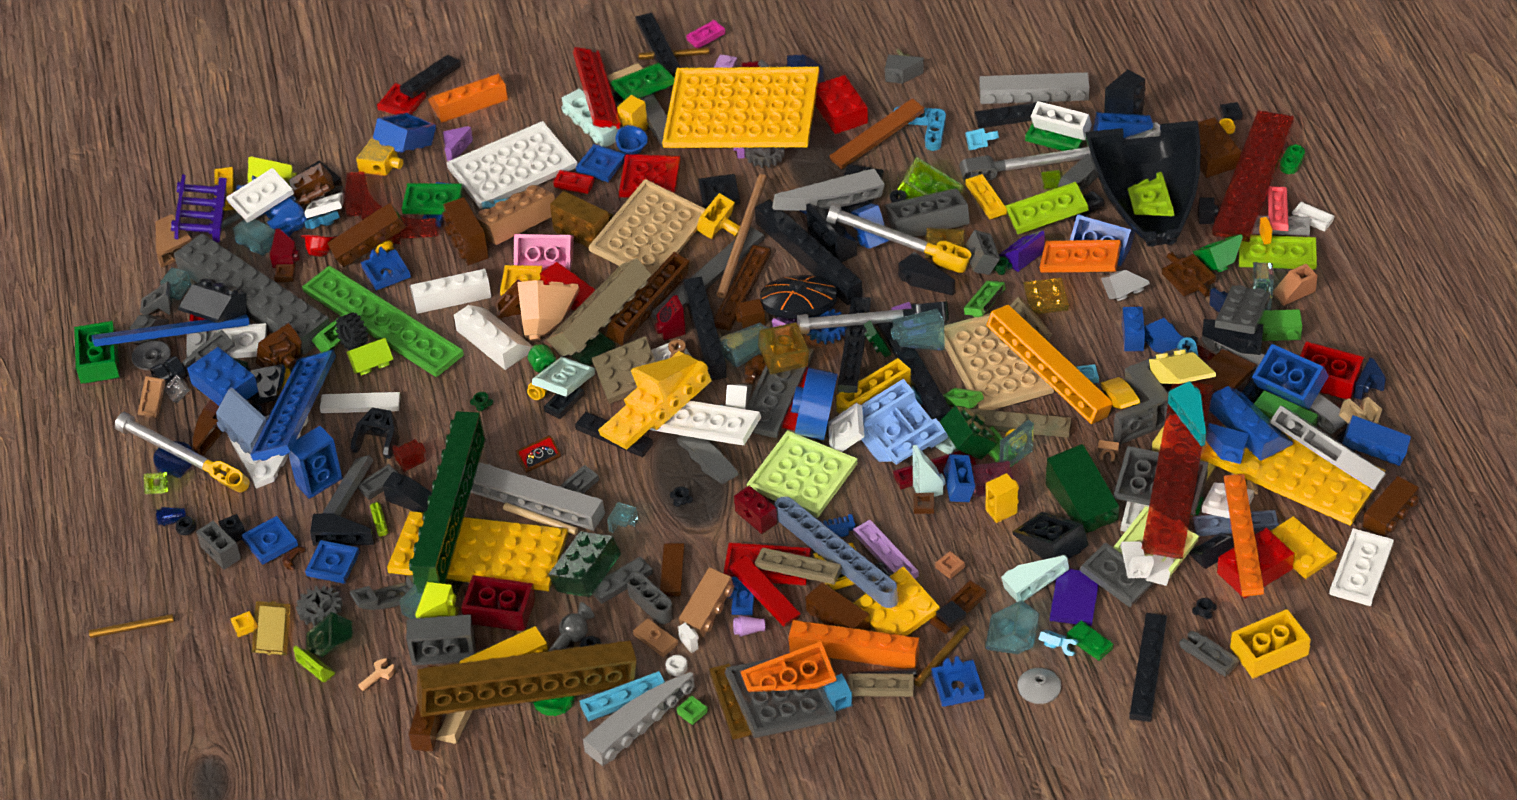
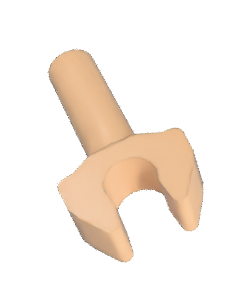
M387 659L377 660L374 663L375 672L358 684L360 689L364 691L381 677L388 680L392 678L395 673L394 664L390 665L387 669H383L388 665Z

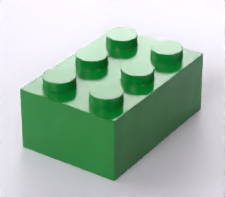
M113 321L74 327L76 370L81 384L120 378L118 344L95 347L91 335L116 332Z

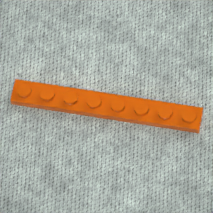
M1245 475L1224 476V486L1242 596L1264 595Z

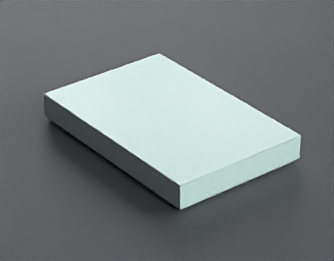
M560 357L532 379V385L567 397L595 375V368Z

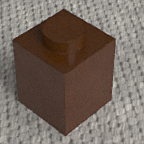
M760 299L737 303L738 311L735 312L737 323H741L743 330L765 326V312Z

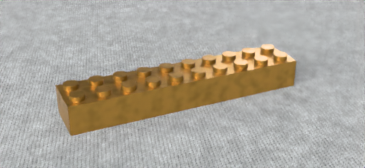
M630 640L417 669V700L421 717L604 692L634 681L636 657Z

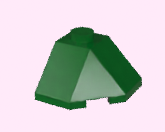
M1242 234L1233 235L1225 238V241L1221 240L1194 250L1193 254L1210 271L1217 270V272H1222L1228 269V265L1234 263L1243 236Z

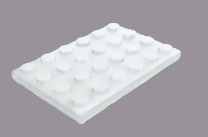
M543 121L446 162L447 168L458 182L462 184V187L480 209H482L481 203L484 201L494 204V200L509 198L515 193L525 191L531 185H538L555 178L559 170L571 171L577 166V161Z

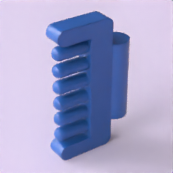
M848 514V520L846 516L843 517V521L839 517L838 522L834 518L833 523L831 519H828V524L826 520H823V524L839 537L849 536V531H853L855 528L852 514Z

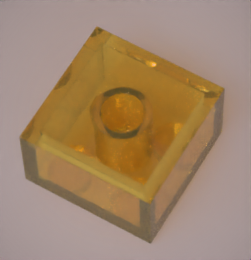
M796 322L759 330L758 347L770 374L808 366L809 350Z

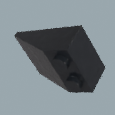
M1045 512L1039 513L1012 531L1017 539L1043 560L1063 555L1068 560L1089 546L1083 524Z

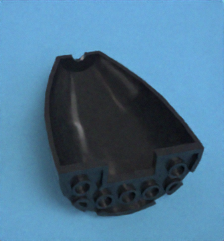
M1198 120L1160 124V134L1154 137L1124 139L1123 128L1085 132L1091 159L1101 186L1118 214L1146 242L1147 246L1175 244L1191 211L1199 181L1200 136ZM1158 172H1162L1173 206L1174 216L1134 215L1128 188L1139 184L1145 179L1151 181L1157 178L1156 174Z

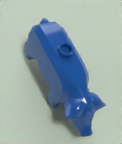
M238 184V185H237V190L240 189V188H242V187L245 186V185H239V184ZM292 195L260 215L266 214L270 219L267 221L270 228L273 230L280 228L288 237L293 232L303 228L305 225L304 221L308 220L303 208Z

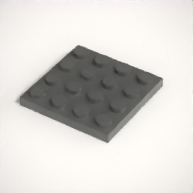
M775 658L726 667V677L754 738L836 720V714L823 687L801 690L747 691L740 671Z

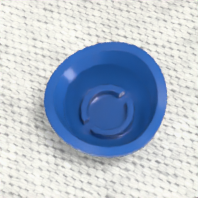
M632 125L621 127L616 134L617 147L625 155L640 154L648 141L646 133Z

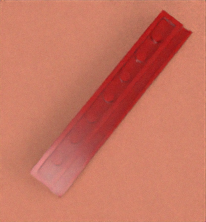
M574 47L573 55L593 125L600 128L616 126V129H619L621 122L600 52L598 50L592 52L591 49Z

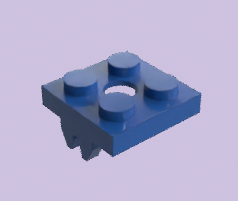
M379 247L378 254L372 250L370 259L361 262L363 271L376 291L411 277L410 271L396 249L386 252L385 249ZM387 268L388 270H391L390 274L387 270L384 271L383 275L381 274V271L383 269Z
M956 656L954 662L946 658L943 666L931 668V674L942 707L984 699V691L973 660L962 662V659ZM954 681H961L964 687L962 689H959V687L954 689L951 684Z

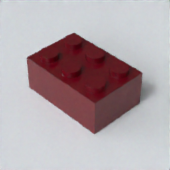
M472 575L461 606L462 615H471L473 625L525 631L535 602L533 583Z

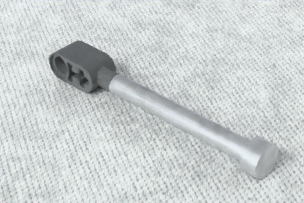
M1086 147L994 161L991 156H980L962 160L959 168L964 182L965 179L983 174L988 181L994 179L997 176V172L1081 160L1090 152L1089 148Z

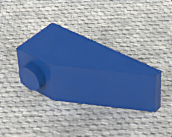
M1096 112L1093 131L1123 128L1124 138L1153 129L1151 117L1147 115Z

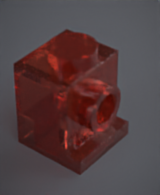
M416 439L399 447L396 445L392 447L395 461L404 472L425 462L424 453H426L423 444L421 442L418 443Z

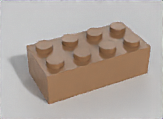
M531 185L525 191L515 193L509 199L499 201L489 209L481 210L475 217L484 230L485 239L498 245L513 237L514 234H519L551 218L550 203L555 197L552 192L537 185Z

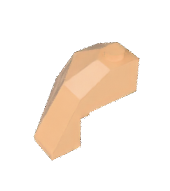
M540 280L518 282L522 323L526 339L529 338V341L541 340V337L547 336L564 322L579 293L578 284L563 285L561 282H549L550 285H543V281Z

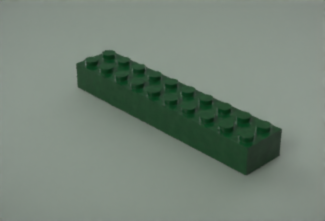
M456 411L454 419L450 422V434L446 436V447L441 453L442 461L437 466V478L432 483L433 492L428 497V509L423 514V526L419 527V539L414 544V556L409 561V570L413 573V584H416L418 593L424 592L427 582L446 583L486 441L480 412Z

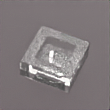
M176 375L165 386L164 391L173 402L178 403L190 389L183 379Z

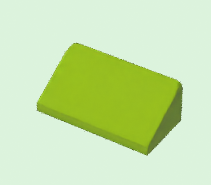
M298 646L293 647L296 661L319 680L325 683L335 675L332 669L312 653Z

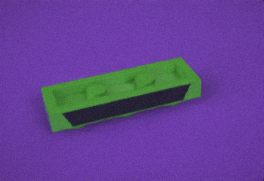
M986 281L964 307L965 315H972L973 317L983 316L1005 290V282Z

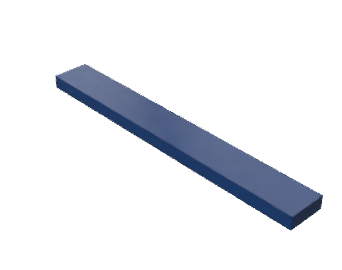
M245 314L220 323L205 319L91 335L94 346L97 347L248 326L249 318Z

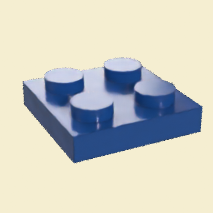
M593 144L576 166V172L609 182L624 163L626 155Z
M278 516L241 535L245 544L262 565L298 546L297 540Z
M320 540L305 570L306 576L345 584L360 554L359 548Z

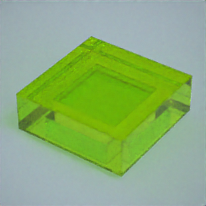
M1059 170L1041 172L1044 189L1058 188L1061 179Z

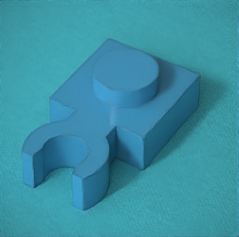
M333 210L329 213L316 215L312 219L304 221L306 229H314L321 224L323 226L331 225L335 219L340 217L338 211Z

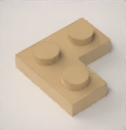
M1369 397L1362 400L1360 407L1348 398L1343 401L1339 416L1347 423H1349L1354 415L1377 424L1382 408Z

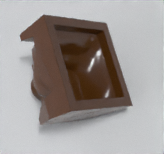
M289 323L258 342L256 364L261 368L280 364L291 368L297 362L295 358L300 357L302 341Z

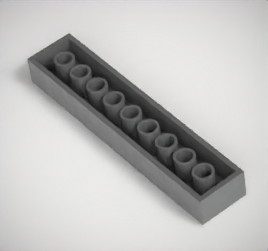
M203 233L174 253L178 270L197 283L202 279H211L212 282L224 283L227 287H237L238 290L246 292V315L257 324L266 323L269 332L274 333L289 323L302 341L301 353L303 355L315 347L312 339L330 324L329 317Z

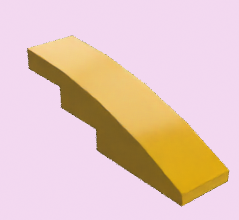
M1117 377L1100 383L1102 390L1106 391L1107 397L1112 400L1115 408L1123 409L1140 403L1134 390L1122 378Z

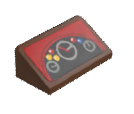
M550 435L515 452L517 462L526 473L561 457Z

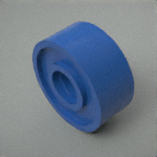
M808 367L804 388L796 386L791 409L792 413L798 414L795 428L796 435L824 440L838 373Z

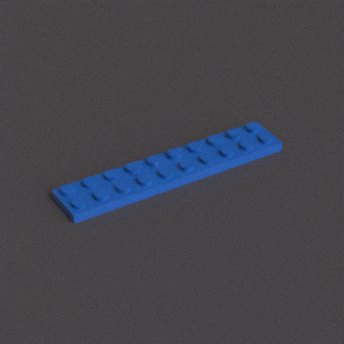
M334 350L297 360L250 454L253 461H265L273 456H285L291 452L335 360Z

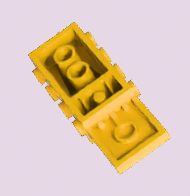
M678 351L669 359L633 368L631 372L637 388L624 399L626 405L598 429L599 434L627 450L650 428L658 430L711 382L708 366L703 361H698L691 355Z

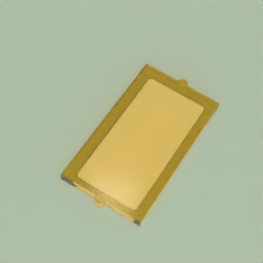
M256 601L252 652L266 653L267 655H287L290 604L275 603V601Z

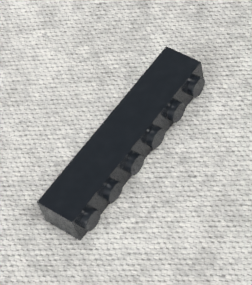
M702 276L684 279V296L701 359L708 366L711 381L727 378L726 363Z

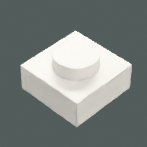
M686 623L678 626L680 641L691 653L698 650L697 640L699 636L695 629H690Z

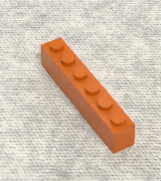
M797 620L792 621L789 633V652H794L822 641L828 658L902 669L916 668L919 656V638Z

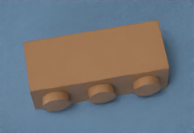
M709 567L678 619L680 625L686 623L690 629H695L698 636L702 638L706 632H710L714 624L713 620L723 610L724 601L733 593L734 586L731 577Z

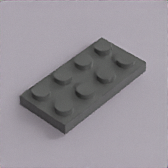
M1232 285L1215 320V328L1254 334L1270 300L1271 292L1260 288L1250 289L1242 285Z

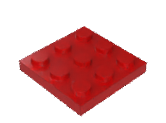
M626 154L619 197L629 198L644 179L675 194L681 162L680 156Z

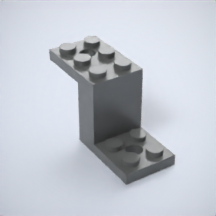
M1175 348L1170 351H1165L1164 353H1168V355H1173L1174 351L1179 349ZM1156 356L1125 368L1124 380L1134 390L1140 403L1115 413L1113 441L1118 442L1119 445L1163 428L1170 417L1169 394L1163 388L1168 383H1159L1150 369L1149 359H1154Z

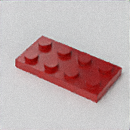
M728 543L723 574L736 577L729 570L730 565L745 556L755 565V561L762 548L809 558L811 557V548ZM759 569L771 583L805 586L807 583L806 578Z

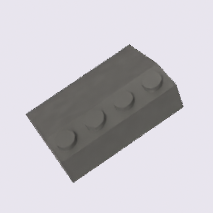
M1128 446L1113 496L1115 499L1195 515L1208 476V462Z

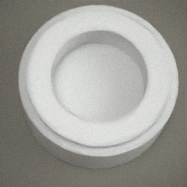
M673 655L667 659L666 670L668 674L677 677L686 673L688 668L687 660L683 656Z

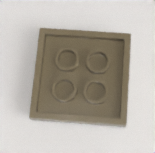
M646 336L592 358L609 404L626 398L637 388L631 372L633 368L656 362Z

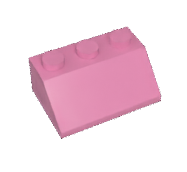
M514 234V265L542 266L543 270H545L557 261L571 272L574 235Z

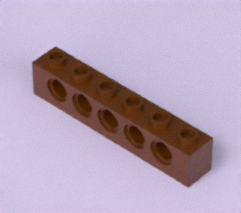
M673 252L647 280L648 284L635 293L636 296L623 306L624 308L608 323L607 337L621 346L624 345L650 317L652 310L661 304L687 276L690 261Z

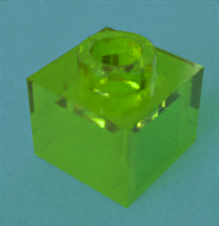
M167 472L143 474L145 494L168 492ZM156 479L160 480V486L155 485Z

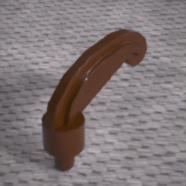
M297 547L287 552L282 559L283 565L287 569L294 570V564L291 561L298 553H304L305 548Z

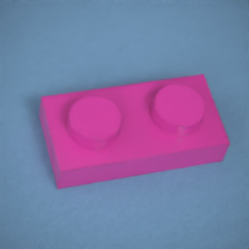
M713 20L687 34V41L694 47L700 48L724 35L725 28Z

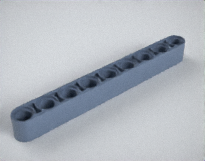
M784 496L775 501L777 520L826 561L841 564V573L881 606L892 608L898 604L899 599L895 581L793 499Z

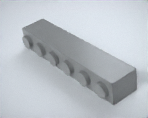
M1088 72L979 76L980 104L1089 100Z

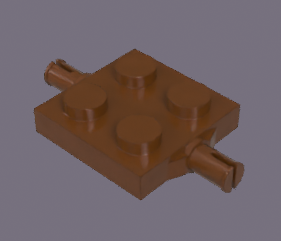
M1169 252L1166 257L1172 263L1162 268V275L1184 297L1195 291H1200L1205 297H1209L1211 291L1206 286L1216 282V276L1194 254L1178 258L1173 252Z

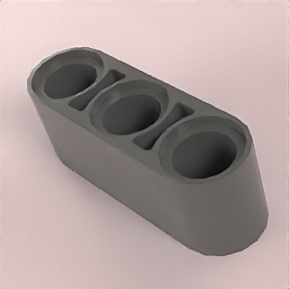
M1087 154L1065 173L1060 179L1058 187L1076 182L1082 192L1096 180L1098 175L1091 155Z
M638 572L631 573L626 579L629 597L657 623H669L673 619L671 600L643 574Z

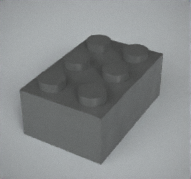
M471 615L407 619L406 640L412 666L454 663L476 654V640Z

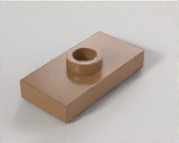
M145 376L138 415L152 418L159 417L166 384L165 379Z
M648 618L633 630V635L662 657L666 656L678 645L677 639Z

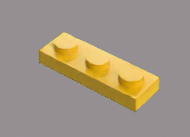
M233 167L214 169V186L218 185L219 177L227 178L226 197L234 193ZM226 198L224 211L234 210Z
M983 174L965 179V185L989 220L1007 214V208Z

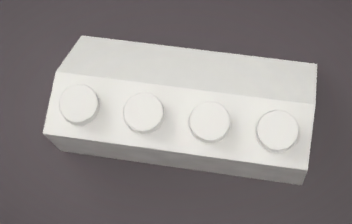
M485 269L410 285L417 314L492 298Z
M468 305L454 314L456 330L504 370L527 356L533 347L486 308Z

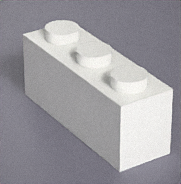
M1037 101L1031 115L1035 128L1081 140H1086L1085 132H1089L1092 126L1089 114Z

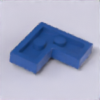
M731 577L734 586L733 593L729 597L733 598L732 615L753 616L755 596L737 577Z

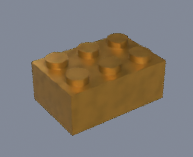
M563 191L550 203L553 231L561 235H574V241L589 248V245L609 223L607 211L568 192Z

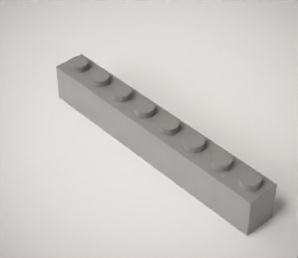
M479 462L471 493L499 502H507L593 531L605 515L603 500L597 497H591L578 491L568 490L561 486H555L541 480L532 479L525 475H519L509 470H503ZM546 506L551 507V508H554V510L551 511V510H550L549 508H547Z

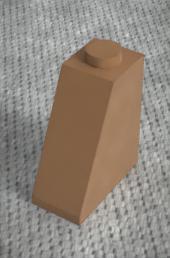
M173 214L155 221L156 253L161 268L175 262L174 253L192 241L185 230H179L178 239H174V232L171 231V222L175 220Z

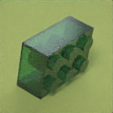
M580 531L548 575L557 592L591 597L620 557L621 552L613 536Z

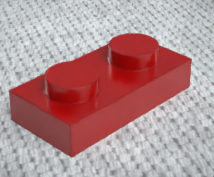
M559 170L553 185L554 188L589 194L595 181L594 176Z

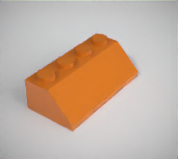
M496 74L434 95L428 100L442 123L507 101L508 98L506 85L501 76Z

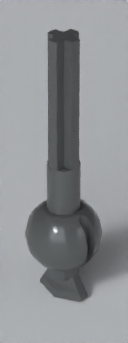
M580 602L577 614H569L562 618L559 624L561 635L549 651L566 649L570 642H578L585 638L588 632L586 621L595 617L589 606Z

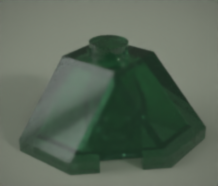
M333 612L329 613L306 633V650L324 657L339 649L352 638V621Z

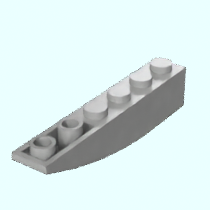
M875 169L864 170L859 173L775 194L772 208L774 210H806V205L809 203L823 209H830L832 203L841 207L881 197L884 183Z
M1280 405L1269 422L1373 490L1377 489L1386 475V472L1286 407Z
M689 672L656 686L614 712L583 739L585 753L602 766L614 760L620 751L629 747L634 739L640 734H644L649 726L655 721H659L664 713L670 708H674L679 700L693 691L695 687L693 674Z

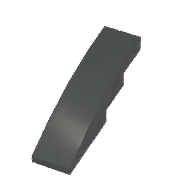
M653 94L638 98L645 102L647 125L650 127L653 136L657 137L661 148H663L662 141L667 116Z
M683 435L677 438L679 446L689 452L690 458L701 465L702 471L721 484L739 475L727 458L707 439Z

